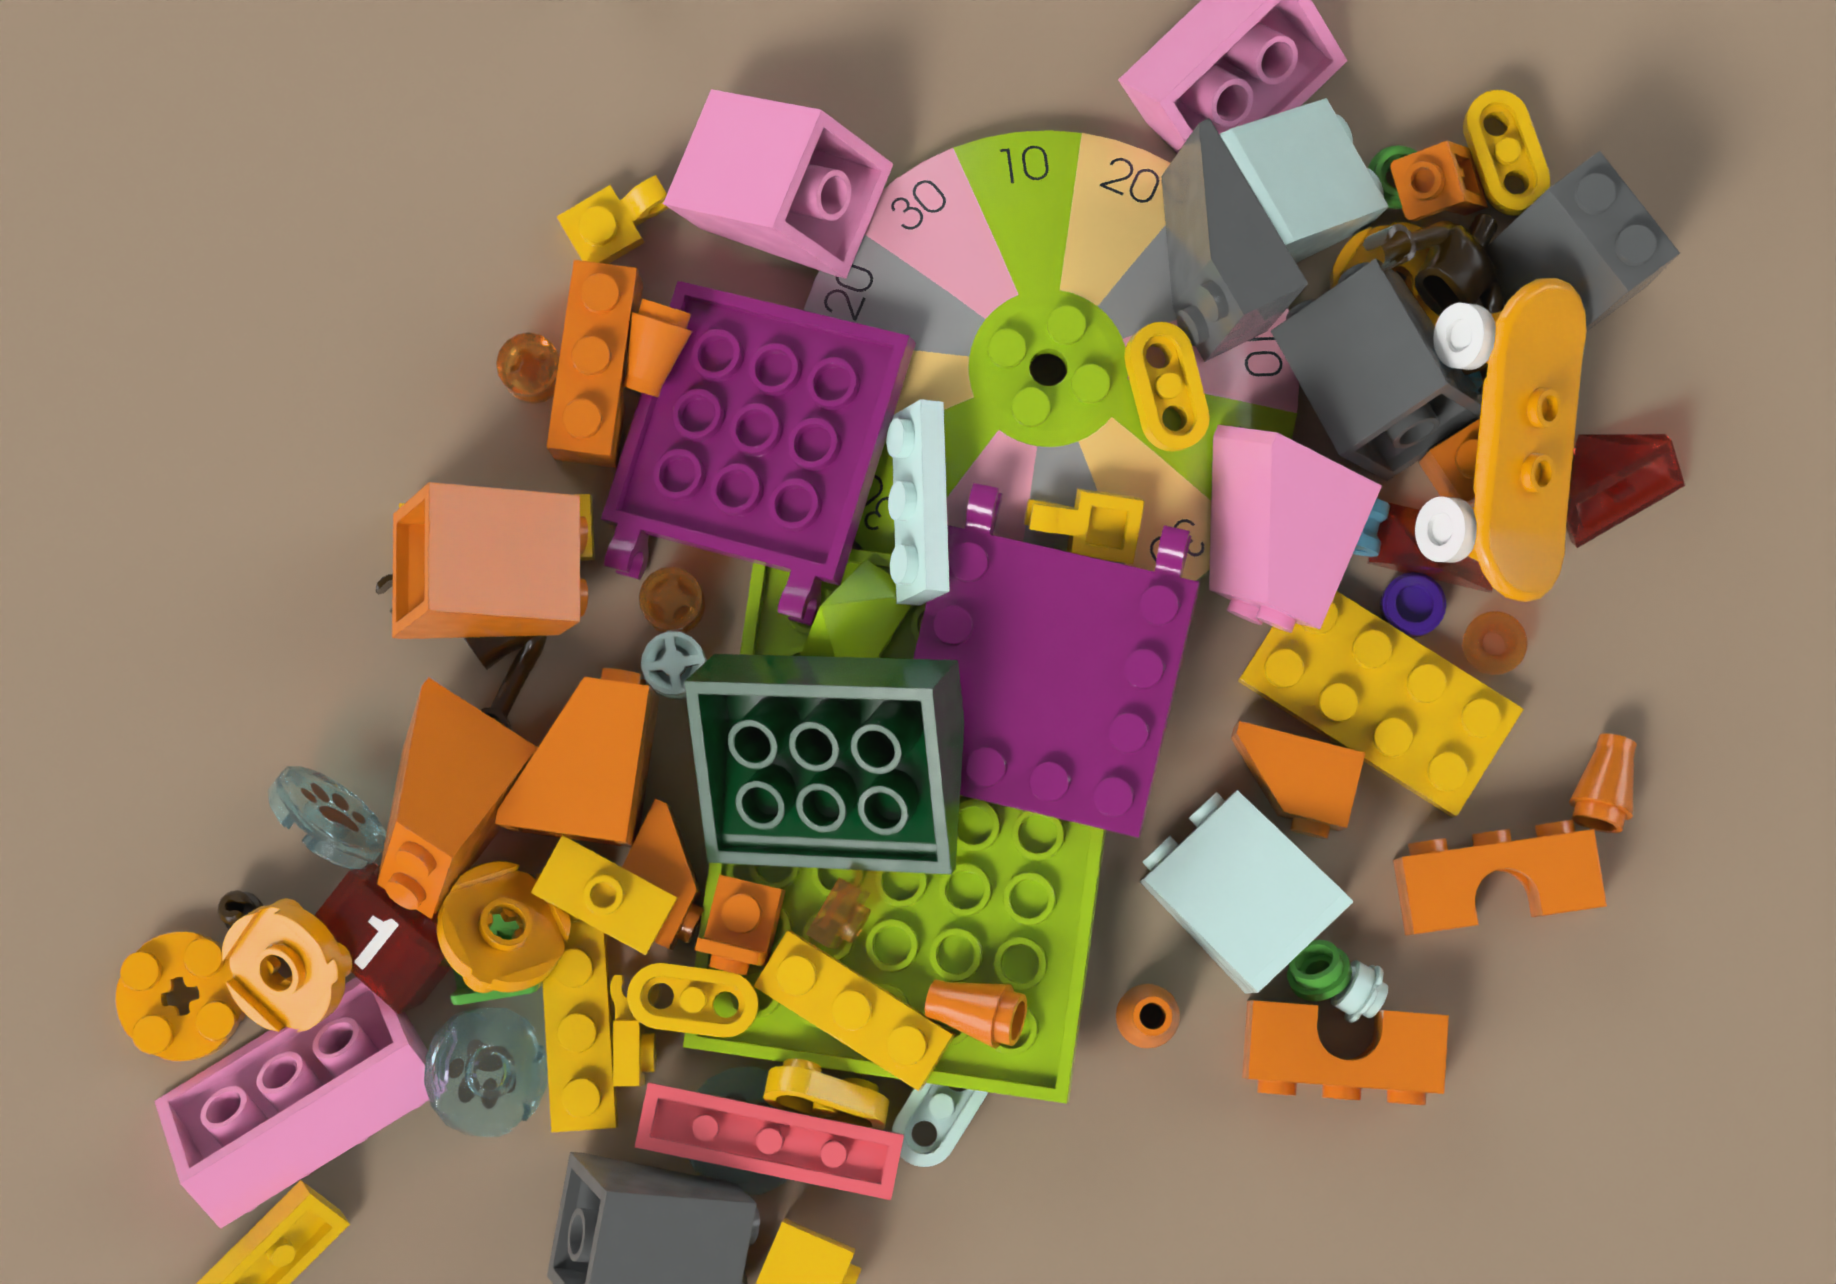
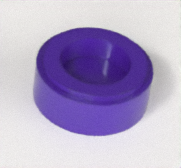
M1412 572L1398 576L1385 588L1380 599L1382 619L1411 638L1424 636L1434 630L1442 621L1446 611V598L1443 589L1433 578L1422 573Z

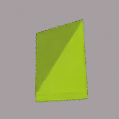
M865 559L820 605L800 656L880 658L914 605L897 604L896 583L892 580L891 575Z

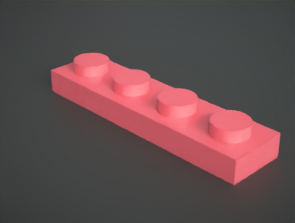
M649 1082L634 1147L891 1200L904 1134Z

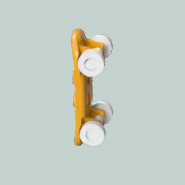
M1558 278L1536 279L1524 285L1508 300L1502 311L1490 314L1486 308L1480 305L1467 303L1453 304L1446 308L1438 318L1433 337L1436 354L1446 366L1456 369L1473 370L1487 363L1488 370L1487 377L1483 382L1473 486L1475 505L1471 507L1463 499L1454 497H1435L1429 500L1420 510L1416 520V541L1423 555L1435 562L1454 563L1463 560L1467 556L1477 560L1483 574L1492 587L1505 598L1519 602L1540 599L1552 589L1560 575L1565 555L1570 480L1582 359L1587 330L1586 312L1579 293L1570 283Z

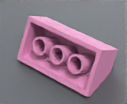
M376 965L345 983L344 995L337 1009L311 1029L297 1032L299 1029L288 1027L279 1032L269 1030L154 1101L180 1184L220 1229L245 1213L254 1210L261 1203L300 1179L309 1176L316 1169L355 1145L364 1142L371 1135L410 1111L419 1108L426 1101L444 1091L426 1046Z

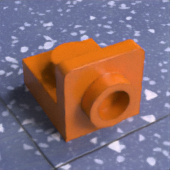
M1446 140L1396 159L1390 165L1402 209L1407 220L1418 221L1445 210L1466 216L1488 208L1468 147Z
M719 874L704 938H697L695 950L711 954L709 967L727 972L747 975L749 964L766 966L770 958L786 890Z

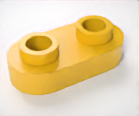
M1491 90L1478 96L1465 114L1463 120L1464 137L1488 202L1503 214L1519 216L1550 187V172L1529 112L1519 97L1504 90ZM1489 118L1499 120L1504 126V134L1500 136L1490 135L1484 128V120ZM1509 176L1520 178L1525 186L1524 193H1510L1504 185V179Z
M1168 322L1148 324L1133 334L1125 348V365L1135 404L1146 438L1159 449L1171 452L1181 451L1200 441L1209 426V409L1191 341L1181 328ZM1149 347H1157L1164 353L1165 364L1162 368H1154L1148 363L1146 353ZM1167 408L1174 409L1180 415L1181 426L1177 431L1168 429L1163 423L1162 416Z
M655 963L639 970L632 978L627 991L628 1006L633 1016L643 1025L661 1030L724 1038L734 1037L745 1032L753 1024L759 1009L758 995L753 985L743 976L727 971ZM661 983L669 985L674 993L672 1004L665 1009L656 1008L650 1001L652 988ZM723 992L733 993L739 1002L737 1012L728 1018L718 1015L714 1008L716 997Z
M787 1059L783 1062V1066L773 1067L768 1071L763 1098L768 1104L778 1109L880 1130L885 1128L889 1100L884 1095L878 1093L879 1087L873 1082L859 1078H845L841 1080L821 1073V1066L804 1059Z

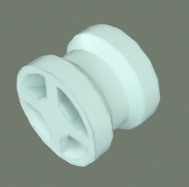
M668 631L655 636L646 645L642 654L641 669L645 680L658 694L668 699L686 698L684 681L704 664L707 659L701 646L691 636L682 632Z

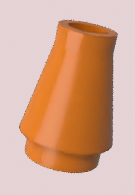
M642 299L638 314L631 313L627 368L623 387L655 397L660 396L666 378L693 332L687 329L691 317L690 313Z
M1604 733L1599 735L1596 748L1569 800L1570 805L1574 807L1572 820L1575 823L1588 829H1594V831L1620 833L1623 831L1625 820L1633 818L1634 755L1637 746L1635 741L1617 734Z
M935 979L928 990L925 1002V1016L927 1018L938 1020L995 1049L1001 1043L1014 1046L1022 1033L1027 1013L1026 995L1014 992L1011 984L953 983Z
M1141 984L1129 989L1121 997L1116 1008V1023L1121 1035L1129 1043L1140 1048H1156L1167 1043L1174 1036L1179 1026L1180 1011L1175 998L1166 989L1158 985ZM1149 1003L1157 1005L1162 1012L1159 1025L1153 1029L1146 1028L1140 1021V1011Z

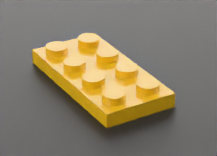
M1338 591L1335 593L1320 629L1295 624L1292 633L1272 626L1238 679L1239 683L1337 745L1364 752L1365 763L1452 818L1457 817L1524 710Z

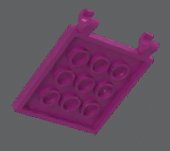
M677 281L669 307L691 314L687 329L693 332L666 378L660 396L655 397L641 392L601 516L603 521L609 525L616 526L614 536L605 555L604 566L616 569L615 573L641 580L648 562V537L650 535L790 572V575L779 601L778 613L787 615L790 621L812 626L821 605L822 581L841 585L916 342L909 335Z
M973 483L967 506L965 528L947 525L949 592L926 603L913 659L958 660L964 713L960 796L1140 838L1200 587L1198 581L1182 578L1192 537L1189 535L1190 531L1164 525L1158 547L1155 570H1145L993 535L1003 494L999 493V488Z

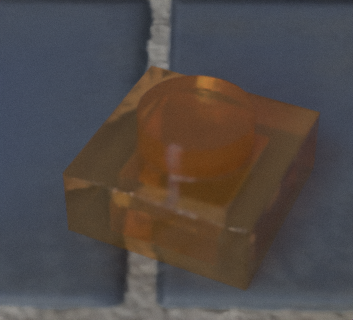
M839 877L806 935L828 948L838 949L843 939L853 943L870 916L871 909L864 906V903L871 892L849 879Z

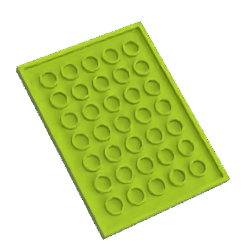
M851 549L841 584L865 559L891 575L890 560L892 554ZM753 563L740 654L800 656L812 626L790 621L787 615L778 613L779 601L790 572ZM822 581L821 604L839 585ZM926 603L920 606H913L880 658L913 659ZM960 796L956 870L952 875L709 863L699 937L704 938L720 874L786 890L770 958L787 930L793 931L924 1015L927 993L935 979L953 983L1011 984L1014 992L1025 994L1027 997L1025 1023L1017 1043L1014 1046L1001 1043L995 1049L938 1020H934L956 1035L926 1083L1067 1104L1070 1099L1106 830ZM696 952L694 967L719 970L709 967L711 954ZM749 964L747 975L741 976L754 985L765 966ZM757 988L755 990L759 1000L758 1014L753 1024L745 1032L734 1037L725 1038L685 1033L684 1048L784 1062L787 1059H804L818 1064L821 1068L899 1079ZM731 992L720 993L714 1001L715 1011L724 1018L733 1016L739 1007L737 997Z

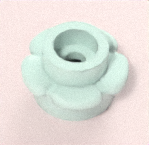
M1358 960L1351 962L1352 977L1350 982L1339 994L1331 997V1004L1345 1012L1344 1019L1346 1021L1355 1022L1361 1017V1014L1367 1018H1372L1384 1004L1388 994V985L1383 982L1384 972L1378 965H1370L1368 967Z

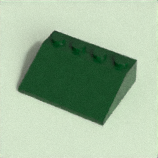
M713 654L684 681L708 863L952 875L956 870L964 737V713L958 660Z

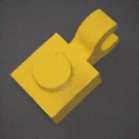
M654 175L635 186L621 200H619L611 185H608L556 217L582 261L610 264L645 243L636 226L669 208L663 204L667 193L657 176Z
M1077 488L1074 507L1028 499L1024 525L1029 526L1031 530L1069 535L1066 552L1101 560L1134 564L1145 501L1137 497Z
M614 975L610 984V993L615 1005V1021H613V1086L645 1085V1072L656 1071V1034L645 1033V1025L640 1023L629 1009L627 996L624 992V975ZM661 984L654 986L650 992V1001L653 1006L656 1005L660 998Z

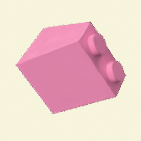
M711 89L663 204L704 231L846 279L893 167V163L820 109Z
M1218 425L1213 436L1209 590L1231 600L1227 611L1258 625H1262L1264 622L1289 633H1292L1295 624L1320 629L1382 485L1277 432Z

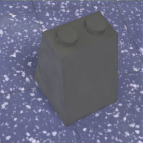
M1601 151L1594 154L1547 189L1498 235L1485 250L1495 266L1496 278L1500 285L1505 305L1524 285L1536 279L1558 278L1570 283L1579 293L1586 312L1587 331L1645 289L1680 254Z
M1375 258L1371 262L1360 263L1348 269L1339 278L1338 285L1319 298L1303 301L1293 307L1288 312L1286 320L1272 329L1271 333L1338 454L1388 481L1422 459L1429 450L1480 419L1482 395L1479 394L1469 375H1464L1461 369L1446 366L1438 358L1433 340L1434 324L1401 276L1392 269L1383 272L1380 266L1384 263Z
M570 1152L547 1277L553 1284H748L744 1268L748 1247L755 1243L759 1233L760 1218L756 1207L757 1203L736 1183L582 1152Z

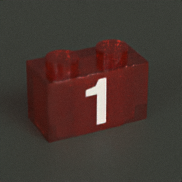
M373 862L349 870L314 916L328 928L335 940L344 945L349 951L352 958L351 972L397 1014H401L421 1005L451 969V966L441 951L437 937V916L439 911L430 919L416 909L409 910L398 905L389 897L386 890L377 884L380 865Z

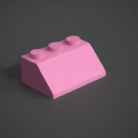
M1201 0L1122 75L1118 81L1145 122L1178 153L1198 123L1210 118L1220 135V133L1231 128L1301 106L1347 62V59L1312 0Z

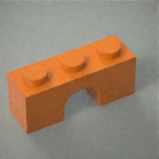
M581 260L573 261L546 446L554 460L617 468L626 409L623 400L624 387L622 385L628 356L631 313L638 314L643 290L642 279L638 269L635 267Z
M1565 820L1535 825L1536 838L1512 841L1510 829L1472 834L1473 847L1448 850L1446 838L1409 843L1410 856L1393 860L1405 936L1479 925L1475 906L1476 891L1480 882L1493 871L1508 873L1521 882L1528 896L1531 917L1606 907L1607 903L1594 829L1575 832L1574 821Z
M1247 1001L1242 1078L1258 1080L1257 1093L1296 1096L1297 1083L1323 1085L1322 1098L1361 1100L1362 1088L1387 1090L1388 1103L1426 1105V1093L1444 1094L1449 1015L1379 1010L1374 1018L1373 1037L1368 1047L1356 1057L1339 1059L1330 1054L1319 1039L1317 1031L1318 1005Z

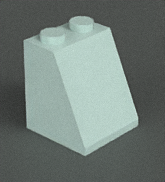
M1327 98L1220 133V137L1296 263L1367 229L1389 207L1384 199V191L1379 178L1371 169L1366 168L1353 145L1352 133L1347 122L1340 115L1335 114Z
M1238 790L1226 800L1215 792L1189 817L1197 826L1195 830L1179 845L1169 836L1142 861L1150 872L1140 883L1245 994L1258 993L1354 901Z

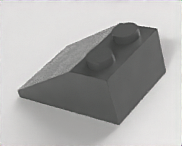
M1210 118L1198 123L1161 176L1172 306L1177 314L1178 327L1189 337L1192 346H1196L1204 362L1267 332L1308 285L1301 270Z

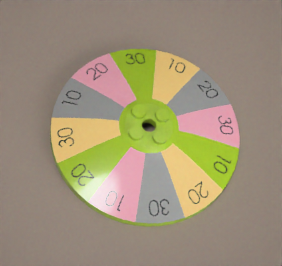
M1053 130L1024 131L975 140L953 147L923 161L896 178L883 189L846 279L822 271L818 272L804 311L909 335L916 342L894 414L920 399L944 402L947 525L965 528L973 483L999 488V493L1003 494L993 535L1067 551L1069 535L1031 530L1029 526L1024 525L1028 499L1074 507L1077 488L1137 497L1145 502L1134 564L1114 563L1154 571L1164 525L1190 531L1189 535L1192 537L1182 578L1199 581L1210 571L1213 436L1217 426L1225 425L1277 432L1292 440L1298 409L1299 381L1271 333L1272 329L1286 320L1289 312L1288 308L1267 332L1204 362L1196 346H1192L1210 416L1208 429L1200 441L1181 451H1165L1154 446L1146 438L1142 430L1124 355L1129 339L1146 325L1154 322H1168L1178 326L1177 314L1172 306L1161 178L1170 162L1146 150L1114 139L1078 132ZM1149 347L1146 353L1148 363L1154 368H1162L1165 364L1164 353L1157 347ZM1042 354L1058 356L1066 366L1067 374L1065 378L1054 386H1044L1037 383L1031 376L1029 368L1031 362L1037 356ZM1165 409L1162 416L1164 425L1172 431H1177L1181 426L1180 415L1174 409ZM886 441L854 542L862 551L892 554L895 548L894 519L889 514L888 498L893 486V457L888 453Z

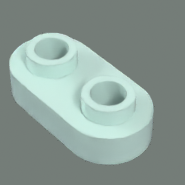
M926 1083L920 1091L914 1089L897 1115L892 1127V1132L904 1134L900 1157L918 1167H930L944 1161L956 1146L988 1092L970 1089L955 1091L949 1086ZM929 1121L936 1127L937 1138L931 1145L921 1146L913 1140L912 1129L916 1123Z

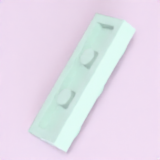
M924 399L916 401L893 415L886 439L888 453L893 457V486L889 493L888 509L891 518L894 519L895 548L890 560V574L892 580L896 583L897 604L918 606L949 592L944 402Z

